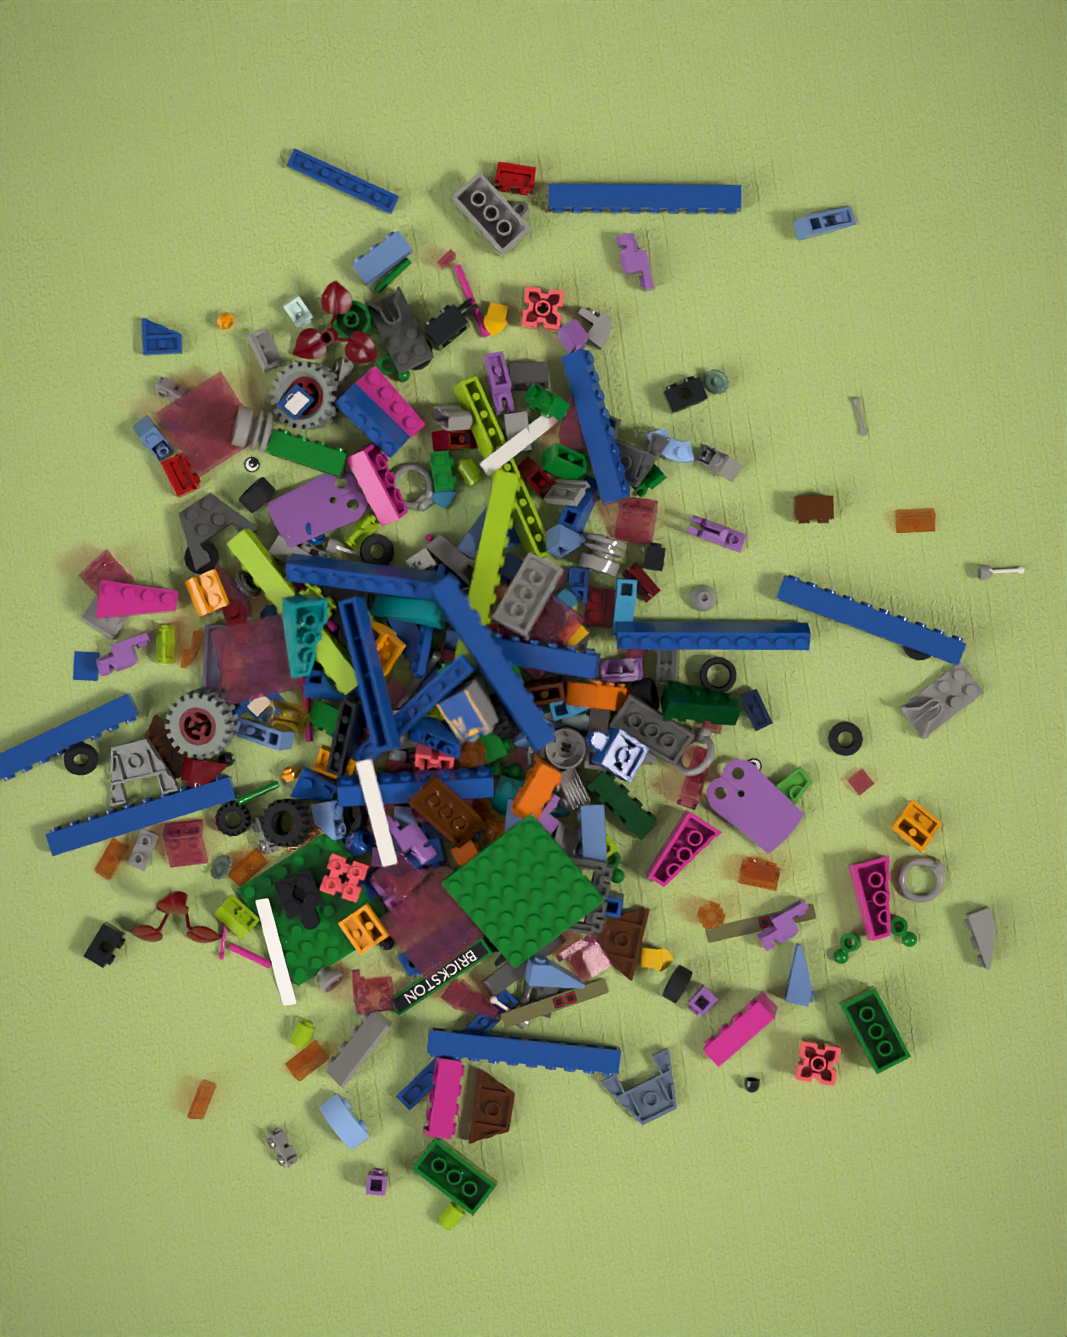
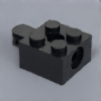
M472 297L458 308L455 304L452 306L448 304L440 311V316L436 319L432 317L425 323L426 327L424 330L440 351L470 327L469 321L466 318L479 308L477 303L468 308L474 302Z
M329 587V597L336 602L335 607L338 610L337 612L332 610L333 615L330 617L338 627L337 640L341 644L348 645L338 602L353 597L365 598L368 610L369 592Z
M311 867L273 883L288 919L299 915L303 927L307 930H313L320 924L321 919L316 907L323 905L326 901Z

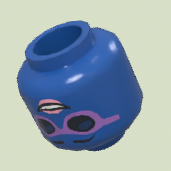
M358 829L347 835L345 844L347 850L352 855L360 856L372 850L374 839L368 830Z

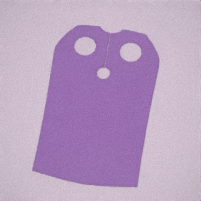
M345 471L343 478L347 480L345 488H337L335 481L338 477L325 473L267 503L277 530L287 540L285 542L290 548L352 523L363 515L368 504L363 493L356 490L357 482L350 472ZM335 497L337 499L336 503H330V498ZM350 499H355L359 502V507L356 510L348 509L347 502ZM307 523L311 524V535H308L306 532Z
M732 760L723 768L722 777L714 779L706 789L711 808L743 832L767 854L771 853L791 834L804 815L754 764L748 761ZM737 767L744 770V776L739 780L732 776L733 769ZM723 787L726 789L727 795L724 799L715 797L714 792L716 788ZM739 790L744 791L745 795L743 797L737 795Z

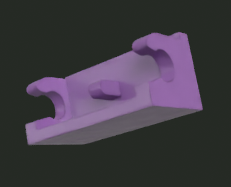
M642 657L604 660V663H601V682L643 679Z

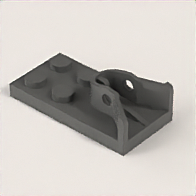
M400 286L397 287L396 293L374 304L365 303L399 374L434 358Z
M629 694L609 724V727L622 730L649 748L648 751L675 766L695 737V729L692 726L686 728L671 718L669 721H663L660 711L632 694Z

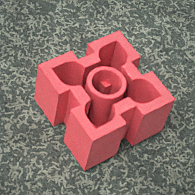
M526 287L524 305L528 306V310H523L522 328L537 330V325L545 326V331L559 332L562 314H558L557 311L558 309H563L564 291L549 289V293L544 294L541 293V288ZM542 306H546V309H548L544 314L538 311Z
M417 742L414 772L453 769L454 757Z
M333 852L327 866L331 872L330 875H324L320 891L335 895L338 891L343 893L341 898L357 902L363 887L358 885L359 881L365 880L370 864L356 859L353 863L347 862V856ZM347 873V877L350 878L349 881L343 882L340 874Z
M800 1038L798 1055L802 1057V1061H796L795 1079L812 1082V1078H817L819 1084L835 1086L837 1070L833 1067V1062H839L840 1046L823 1042L822 1047H820L816 1041ZM819 1058L822 1062L815 1066L813 1061Z

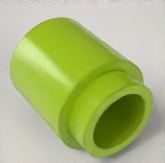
M465 457L457 463L458 467L455 470L470 487L483 479L480 475L481 471L471 458L467 460Z
M307 1019L299 1020L290 1037V1043L301 1049L308 1046L316 1029L313 1027L314 1023Z
M451 1201L439 1215L438 1223L446 1230L455 1228L466 1213L461 1206Z

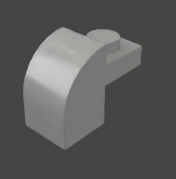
M582 307L578 312V316L592 325V328L587 333L589 335L587 341L601 350L610 336V320L603 311L597 317V313L589 307L587 309Z

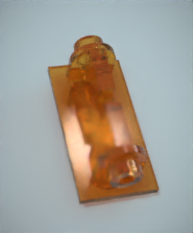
M486 820L484 848L504 833L505 822Z

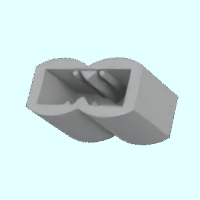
M458 404L434 406L433 421L436 425H441L445 431L469 430L472 425V415L469 411L463 410Z

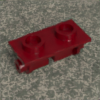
M637 562L633 563L622 573L624 578H634L637 580L636 592L646 603L661 591Z
M445 644L438 648L437 653L441 655L439 664L445 661H454V651L446 650Z

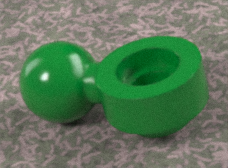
M384 355L378 360L377 366L382 374L390 375L393 373L396 380L402 383L409 380V370L399 374L390 355ZM385 362H389L391 364V367L389 369H385L383 367V364Z
M491 762V766H487L492 767L493 774L508 775L513 779H517L522 775L521 766L515 763L509 767H503V763Z
M616 851L612 854L615 858L614 861L608 862L607 860V865L614 866L611 881L619 884L624 880L625 874L618 868L621 857Z
M901 916L890 918L891 933L895 936H902V943L905 946H914L917 943V936L913 932L907 931V921ZM900 922V927L894 928V924Z
M850 932L841 937L840 944L842 949L834 952L833 958L838 964L846 963L849 959L848 952L857 951L860 948L861 939L858 934ZM851 939L854 940V945L851 944Z

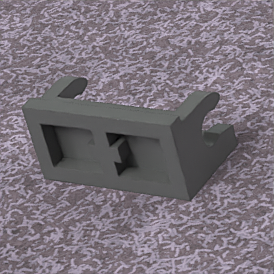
M548 361L509 363L511 391L529 390L532 383L544 389H549Z
M657 650L656 685L666 686L667 680L679 681L680 650Z

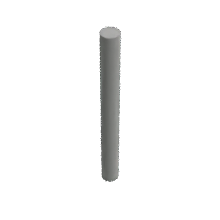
M435 652L429 659L425 675L420 679L415 678L395 704L396 709L400 710L429 674L441 658L439 653Z

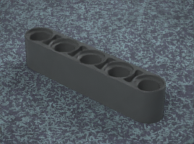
M561 934L532 957L536 955L547 957L567 940ZM528 960L516 969L507 961L484 979L481 984L491 997L497 996L525 974Z

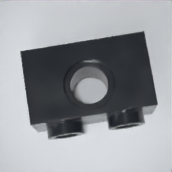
M690 376L683 380V384L677 386L674 383L665 387L666 391L663 392L671 414L708 399L700 377ZM682 389H687L690 392V397L683 399L680 397L679 392Z
M107 921L104 922L84 957L102 968L106 967L107 964L110 966L116 957L114 952L117 948L121 949L126 941L123 938L126 933ZM103 941L110 943L111 948L109 951L103 949Z

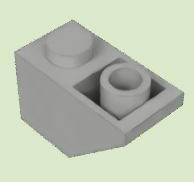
M706 444L695 460L731 482L734 481L742 468V465L732 457Z

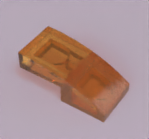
M193 631L191 650L183 649L181 668H188L195 659L201 645L203 632Z

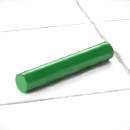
M407 257L374 288L378 294L411 264Z
M274 781L236 798L238 805H241L280 788V784L278 781Z

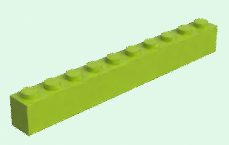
M474 376L459 382L453 387V390L461 408L469 411L472 415L473 422L470 429L485 460L503 446L506 441L478 377ZM511 458L497 469L518 474V480H522L520 491L515 492L514 499L518 500L515 511L511 510L510 518H513V526L526 556L530 552L540 558H544L551 554L546 551V532L515 461ZM493 472V473L491 474L493 481H494L495 472Z
M500 470L495 472L468 593L469 605L472 610L476 609L480 614V622L483 626L491 622L492 613L489 612L490 605L495 604L497 595L493 591L495 586H499L501 575L497 573L499 567H503L505 556H502V551L508 545L509 537H506L507 529L511 530L513 518H510L511 510L515 511L518 499H514L515 492L520 491L522 480H518V474ZM458 638L454 660L459 655L464 654L472 665H477L460 638Z
M250 528L243 529L227 543L230 547L229 551L241 561L242 568L252 575L255 585L263 589L266 599L274 603L277 607L276 611L282 617V598L297 596L300 591L292 582L286 581L285 572ZM323 624L321 641H318L315 650V661L321 663L325 668V674L336 682L337 689L341 693L348 695L358 688L352 658L329 628Z

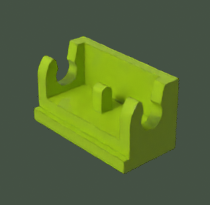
M233 894L214 914L241 940L260 921Z

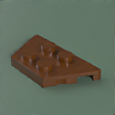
M156 714L153 716L144 739L149 738L175 779L181 778L184 757L188 758V752L182 755L178 752L180 750L179 746L175 748L172 746L171 743L174 742L173 737L170 739L167 737V734L171 731L170 729H165V723Z
M650 908L621 913L620 918L608 916L599 955L631 981L633 980Z
M480 1069L468 1142L470 1144L478 1140L491 1138L494 1135L507 1133L510 1129L515 1092L483 1069Z

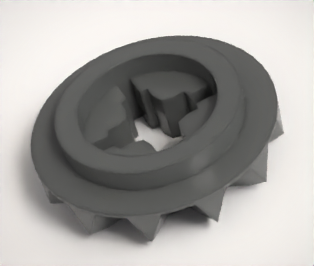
M239 571L235 575L234 582L237 584V588L241 590V593L253 599L260 595L261 588L255 585L250 573Z

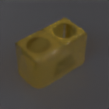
M274 699L271 700L265 714L271 728L297 734L304 733L310 722V716L305 706ZM276 708L282 710L281 713L274 714ZM287 712L298 713L299 716L290 718Z

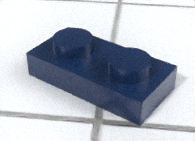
M757 689L741 695L742 705L755 732L773 724Z

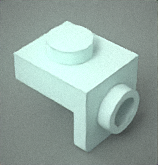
M298 294L282 305L297 328L300 326L304 327L311 322L310 319L313 316Z

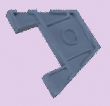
M668 1048L652 1055L660 1074L626 1091L617 1074L601 1080V1084L642 1125L677 1109Z

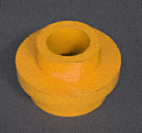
M223 312L217 319L219 328L221 330L230 329L234 324V315Z
M294 766L286 767L283 769L281 778L285 782L297 779L299 777V768H294Z

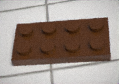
M436 774L407 799L408 803L458 849L487 824L486 820Z

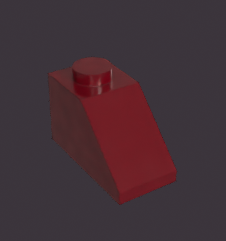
M471 429L432 432L433 451L477 449L476 440Z
M529 456L517 466L521 477L543 499L552 485H556Z
M184 757L181 780L188 782L187 785L199 787V784L207 785L227 768V764L219 761Z

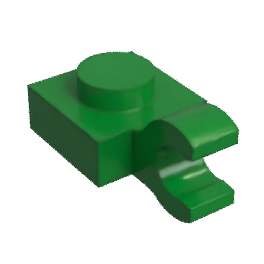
M654 464L638 487L632 486V488L642 498L646 495L649 487L651 490L654 489L667 477Z

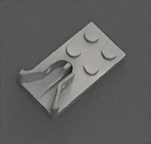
M529 552L492 617L493 623L496 625L501 624L519 633L528 641L530 630L564 570Z
M960 662L959 665L952 667L899 709L920 737L926 739L931 732L982 695L984 691Z

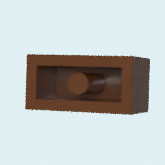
M834 495L793 497V520H798V524H809L810 520H817V523L824 524L834 519Z
M563 675L525 681L524 689L526 691L529 690L533 695L535 706L566 700L567 692Z

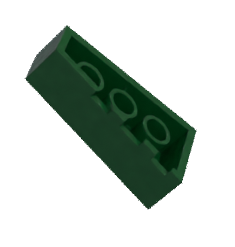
M667 680L661 696L663 721H669L670 718L677 719L678 722L695 720L699 724L710 721L715 725L735 726L742 710L741 696L719 692L715 689H705L697 685L683 684L679 681Z
M601 770L586 785L587 788L642 840L657 825L655 822L657 818L650 811L646 813L641 808L643 804L636 797L632 799L628 795L630 791L622 783L618 785L614 781L616 779L614 775L608 771Z

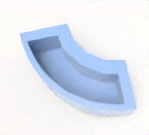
M665 428L646 434L649 443L652 433H658L671 438L660 455L662 458L675 463L694 462L689 441L680 442L674 440L668 435Z
M335 1094L322 1104L319 1109L335 1133L353 1150L370 1137L366 1130L368 1126L363 1119L359 1120L350 1109L352 1105L346 1097L341 1098L338 1094Z

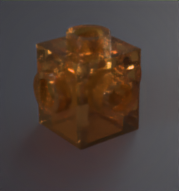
M466 741L460 745L459 761L461 768L487 764L486 749L483 741H473L471 743Z
M709 901V904L703 903V907L699 906L697 917L699 922L702 923V927L713 930L714 927L718 928L719 924L723 925L726 914L723 913L724 909L720 907L719 903ZM710 913L715 914V918L713 920H710L708 918V915Z

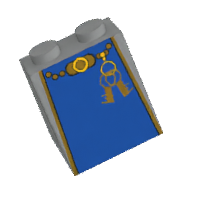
M481 675L453 689L437 704L438 709L461 744L466 741L470 743L480 737L481 733L484 735L494 730L493 726L498 722Z

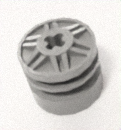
M240 405L233 429L231 445L244 447L247 440H251L252 450L255 449L257 442H259L258 451L264 452L272 434L273 413L267 412L265 420H262L263 411L260 410L257 417L254 418L253 408Z
M588 533L587 539L594 541V545L585 543L584 546L592 551L591 554L582 553L578 565L616 577L620 565L612 560L613 557H623V554L615 551L616 549L625 550L626 545L620 543L617 539L602 534Z
M565 726L557 728L556 732H554L557 738L546 745L547 757L558 768L570 769L576 767L582 762L586 753L584 737L574 728ZM563 742L571 744L568 752L561 750Z

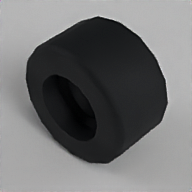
M261 477L241 495L239 501L250 513H254L271 498L276 489L264 477Z
M649 677L633 681L632 695L658 710L659 698L654 680Z

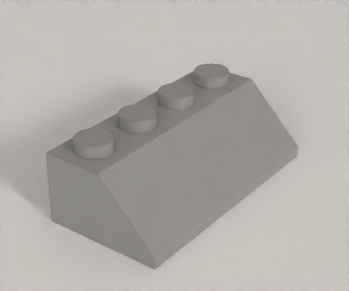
M478 172L451 197L452 202L502 258L512 251L531 230L528 224L481 172Z
M375 1008L372 1012L369 1010L362 1018L363 1024L360 1027L356 1025L350 1033L352 1036L350 1041H344L338 1049L340 1054L337 1057L333 1056L326 1064L329 1067L326 1072L342 1089L391 1027L392 1021Z

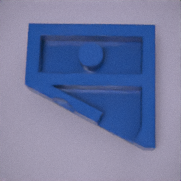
M142 318L144 356L183 354L181 333Z
M304 767L290 797L331 801L337 789V782L308 767Z

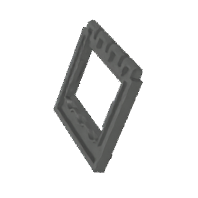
M569 855L581 870H593L591 882L607 899L611 883L604 880H612L614 866L607 865L605 860ZM605 900L585 916L584 922L578 921L566 931L594 935V932L601 933L604 918L597 916H605L608 901Z

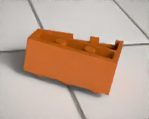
M591 681L590 684L568 682L565 705L619 711L629 694H632V689L626 688V684L603 682L602 686L600 681Z
M537 754L533 758L536 762L532 771L527 770L525 775L528 779L523 787L520 786L510 807L512 813L522 819L531 812L539 819L544 804L550 801L552 797L551 792L554 787L560 784L562 774L557 766Z

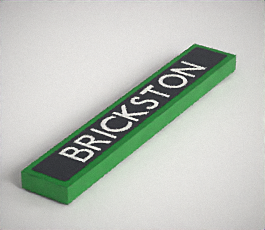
M481 937L391 997L388 1001L400 1016L493 954V951L484 938Z

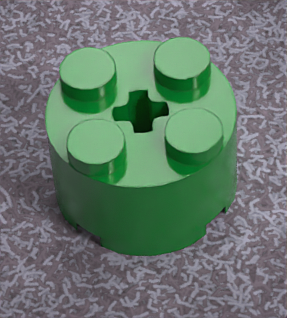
M352 300L351 309L345 314L338 313L333 327L338 331V335L341 338L350 339L351 335L356 331L369 334L372 327V318L365 305L359 301ZM355 317L356 323L349 325L348 319Z

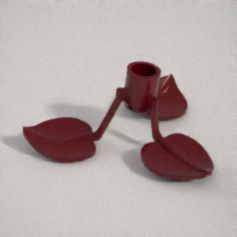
M338 281L331 282L327 285L321 297L323 310L326 313H334L328 328L321 333L313 328L304 329L297 337L293 355L303 359H318L326 354L327 346L335 341L337 343L348 342L345 346V354L351 362L357 364L374 362L377 357L376 346L368 334L356 331L351 335L350 339L339 338L338 331L333 328L338 313L345 314L351 309L352 296Z
M181 891L169 892L165 897L156 902V908L166 913L158 928L155 929L150 925H141L130 931L131 934L143 941L158 942L163 938V934L160 931L169 914L185 915L188 930L186 936L189 939L198 943H211L222 937V935L206 926H194L193 928L190 926L189 907L186 906L188 895Z

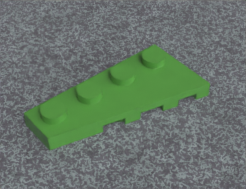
M799 766L775 785V787L795 804L812 783V780L802 767Z

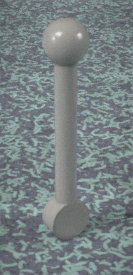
M854 397L852 401L857 410L861 427L860 435L865 436L868 431L864 428L859 406L860 399L859 397Z

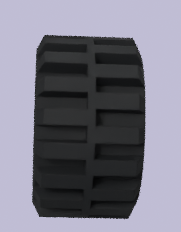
M497 694L489 695L498 722L493 726L494 730L492 733L506 740L521 734L522 732Z
M297 799L275 800L274 803H270L267 806L269 809H265L263 812L265 817H261V821L264 822V825H261V829L265 830L263 834L265 837H269L268 841L270 843H275V846L294 847L298 846V844H303L305 842L304 839L310 837L308 833L313 831L311 824H314V820H311L310 817L313 814L308 812L310 808L307 805H303L304 802L297 801ZM287 811L292 814L295 821L294 828L289 834H286L280 825L281 817Z

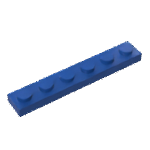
M295 148L286 165L290 169L391 215L399 199V196Z
M438 564L431 571L443 573L444 577L446 565ZM420 625L419 627L420 641H417L415 646L417 656L411 666L413 678L420 679L425 675L434 627Z

